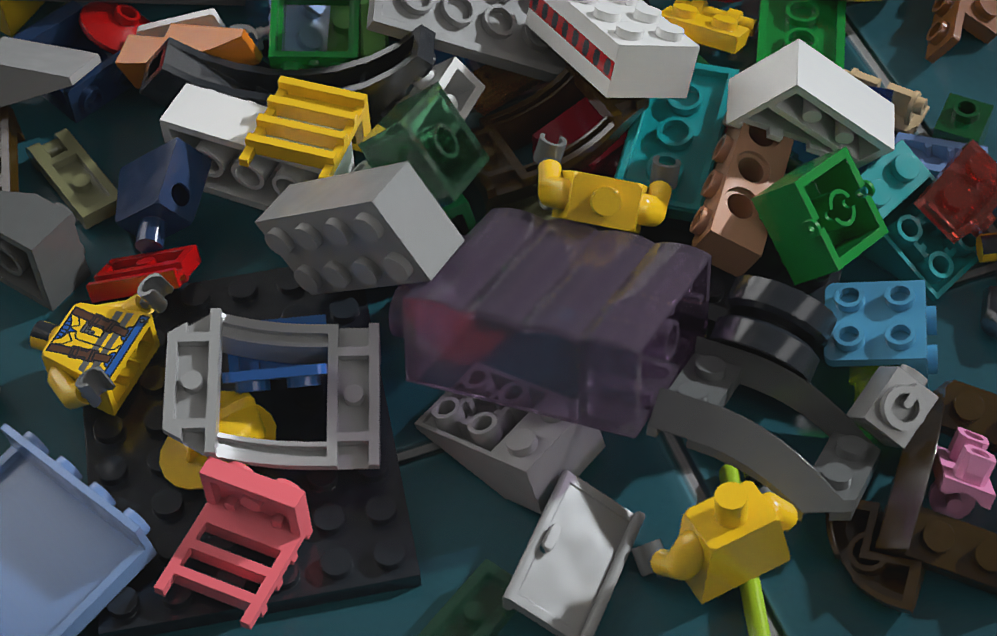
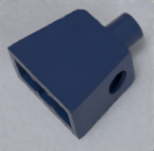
M178 137L120 169L115 221L119 227L136 236L135 247L142 253L163 250L165 238L190 226L196 216L212 159Z

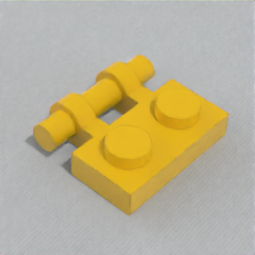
M675 0L673 6L670 5L662 10V16L670 23L682 27L685 30L684 34L695 43L735 54L747 44L748 36H754L758 25V20L743 16V11L733 8L724 11L710 7L705 0Z

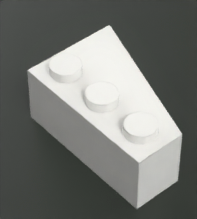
M800 39L795 40L738 73L728 81L726 125L740 129L743 123L766 130V138L780 142L783 136L806 143V151L819 156L846 146L857 169L894 151V104Z

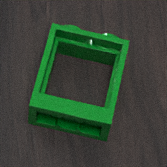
M271 0L268 55L270 68H280L283 70L309 69L340 65L360 59L361 0ZM286 5L349 6L348 52L284 51Z

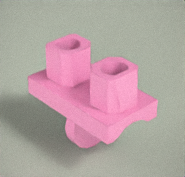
M957 427L948 449L937 445L932 466L936 480L930 486L928 494L933 511L955 519H962L972 511L976 500L981 507L990 510L996 494L989 477L997 461L994 455L986 451L989 442L985 436L962 427Z

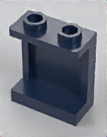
M71 0L12 38L99 54L102 62L73 86L42 95L71 120L78 123L133 87V84L115 64L120 51L115 54L107 52L93 43L84 34L78 19L83 7L76 1Z

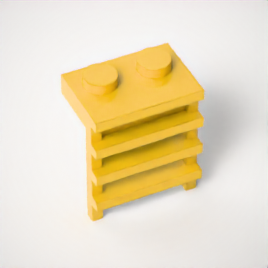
M280 76L277 81L278 90L275 95H269L267 99L268 107L264 114H258L256 118L257 127L253 133L248 132L245 137L246 146L238 159L240 166L249 167L254 156L257 154L322 169L318 177L319 179L331 177L337 170L351 141L353 150L365 153L372 141L368 96L364 93ZM277 116L286 117V118H290V119H295V120H299V121H304V122H308V123H313V124H317V125H322V126H326V127H331V128H335V129H340V130H343V131L333 130V129H329V128H324V127H320V126H315V125H311V124H306V123H302V122H297V121H293V120H288V119H284V118H279V117H277ZM266 135L275 136V137H279V138H284V139H288V140H292V141H297V142H301V143H306V144H310V145H315V146H319V147H324V148L332 149V151L325 150V149H320V148H316V147H311V146H307V145H302V144H298V143H293V142H289V141H285V140H280V139H276V138H271V137H267Z

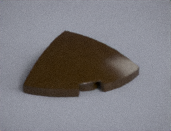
M860 500L851 520L828 521L830 513H826V529L831 549L835 558L842 561L846 570L852 576L853 584L868 597L883 606L912 615L922 588L926 569H924L923 561L873 551L886 513L882 512L881 504Z

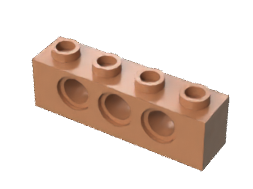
M726 112L722 123L727 127L726 134L720 138L712 154V160L717 163L715 169L706 178L701 190V195L706 197L704 205L695 214L689 231L695 235L689 253L737 277L742 276L762 256L768 236V231L760 220L751 199L784 177L794 139L783 136V139L777 142L766 138V130L746 123H743L740 129L726 125Z

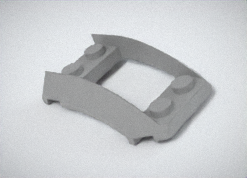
M211 308L208 316L190 326L186 322L167 334L162 423L164 434L205 457L211 456L223 461H237L252 466L294 470L380 469L381 348L379 323H369V328H339L338 324L279 323L237 317L222 313L221 308ZM222 353L280 363H327V442L266 440L219 432Z

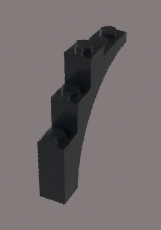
M420 24L397 43L370 56L340 65L298 70H283L280 68H265L235 63L200 52L169 37L147 61L139 93L168 108L184 85L188 83L268 107L267 99L269 95H275L278 90V79L280 76H286L367 94L373 139L381 130L388 127L393 119L391 111L396 102L404 96L408 87L419 77L424 78L432 70L436 61V55L434 54L436 33Z

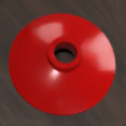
M100 1L86 4L78 18L79 25L84 34L97 46L112 54L122 49L129 34L136 35L139 25L151 23L130 5Z

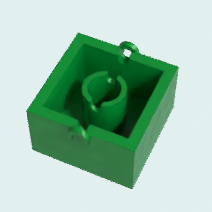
M846 146L803 163L751 199L794 285L839 271L889 233L872 199L875 193L874 185L870 181L862 179ZM863 186L868 189V193L865 195L860 192Z

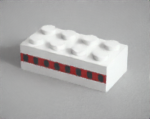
M530 0L525 24L606 98H687L700 46L684 34L685 30L682 27L672 24L662 16V11L658 8L649 6L643 0Z

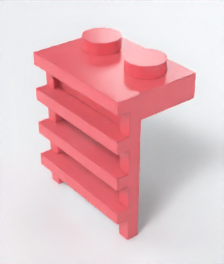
M209 456L199 471L207 503L153 588L155 593L165 596L171 585L175 583L242 609L245 613L240 620L241 627L251 630L258 617H264L268 610L267 602L274 590L279 591L282 586V576L289 564L294 565L297 560V550L303 540H308L313 532L306 494L304 490H301L295 483L287 479L278 478L274 480L253 472L248 466L240 462L230 461L227 463ZM204 532L273 557L276 560L270 568L199 540ZM190 557L261 584L257 593L254 594L184 567Z

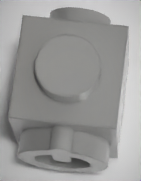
M901 364L900 367L879 366L846 415L884 446L905 448L939 397L925 387L928 382L927 378L914 368L905 364Z

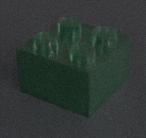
M439 82L398 103L358 144L372 168L408 161L441 208L455 202L490 160Z

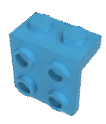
M925 280L832 283L826 287L825 306L837 318L828 343L824 347V359L827 365L840 367L905 364L920 372L927 380L928 375L938 374L937 344L928 345L927 335H937L936 306H926Z

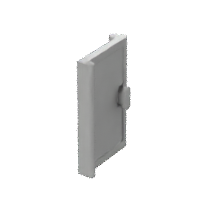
M563 470L502 597V607L506 610L516 609L556 636H594L645 519V514L641 511L632 513L570 471ZM540 546L545 550V554L540 551Z

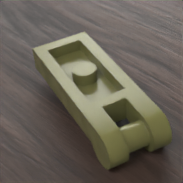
M65 128L53 135L54 139L43 145L37 142L26 148V153L34 168L42 173L85 229L116 214L118 190L68 129Z

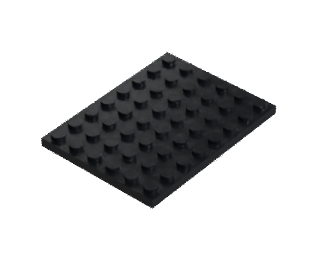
M284 267L183 284L180 288L174 289L172 293L164 297L168 302L165 311L162 313L154 311L152 313L160 346L116 415H110L98 408H93L90 404L83 406L88 486L93 481L97 482L116 501L114 507L123 513L127 508H131L141 516L151 528V531L146 536L158 553L97 615L99 636H152L238 620L245 613L242 609L175 583L171 585L165 596L155 593L153 588L207 503L204 489L186 490L175 487L164 477L159 465L160 450L168 437L162 430L168 332L186 322L190 326L210 314L211 308H221L222 313L254 320L326 314L327 324H338L339 328H369L371 320L365 289L311 295L296 282L291 268ZM124 297V298H118V299L100 301V302H95V303H92L91 300H85V301L75 302V304H78V303L81 302V303H87V304L98 305V304H104V303H110V302L123 301V300H127V299L130 298V297ZM222 353L221 373L229 372L228 354ZM381 371L380 469L294 470L246 465L257 474L274 480L278 478L287 479L295 483L301 490H304L313 529L309 539H304L297 550L298 558L294 565L289 564L283 574V584L279 591L274 590L268 600V610L265 614L422 586ZM221 375V391L235 392V384H222ZM321 375V385L287 388V380L278 379L270 380L271 390L249 392L254 398L255 403L271 414L276 424V440L327 442L328 375ZM204 532L199 540L270 568L276 560L273 557ZM190 557L184 567L254 594L257 593L261 584Z

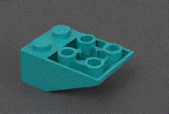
M901 139L894 145V151L874 160L860 172L863 180H868L874 185L875 193L872 199L889 233L861 254L901 281L925 280L926 297L935 301L979 260L976 251V237L978 234L983 233ZM863 186L860 192L865 195L868 193V189Z

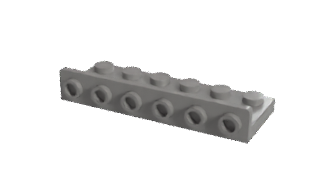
M369 0L366 30L402 39L422 24L436 33L435 50L549 83L566 68L565 60L525 24L530 0Z

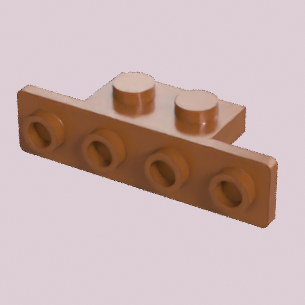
M935 0L932 6V12L934 13L932 25L926 36L928 45L925 59L934 63L954 47L960 40L962 28L986 44L997 37V0Z

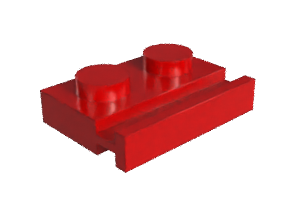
M196 244L111 259L94 276L95 282L88 283L86 288L92 303L130 297L137 294L140 283L147 276L159 273L176 289L189 280V276L202 260Z

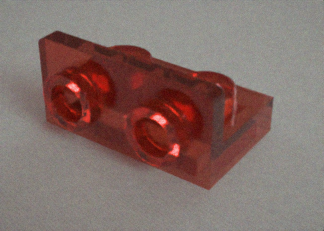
M972 139L957 152L913 204L953 244L969 233L974 237H978L997 218L992 213L997 207V162Z

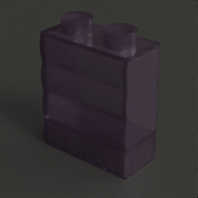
M494 208L466 236L462 235L465 241L431 281L398 285L390 305L389 327L395 337L404 338L406 381L635 439L652 414L660 387L666 389L671 387L695 353L697 336L702 338L707 336L712 255L685 244L673 242L654 243L644 237L628 232L613 230L599 232L588 225L571 220H544L537 215L523 210Z

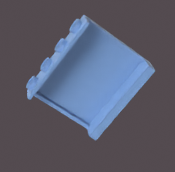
M5 423L0 429L12 446L0 456V636H77L158 554L146 536L151 531V528L131 508H127L122 513L114 507L116 504L114 498L97 482L93 481L87 486L80 481L83 478L82 475L66 458L59 456L54 461L49 457L50 451L33 433L27 431L22 436Z

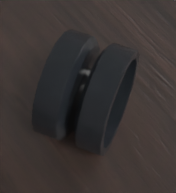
M737 276L725 302L732 315L718 317L709 340L764 357L810 383L820 361L812 349L825 347L837 322L834 313L820 301L781 282L760 276Z

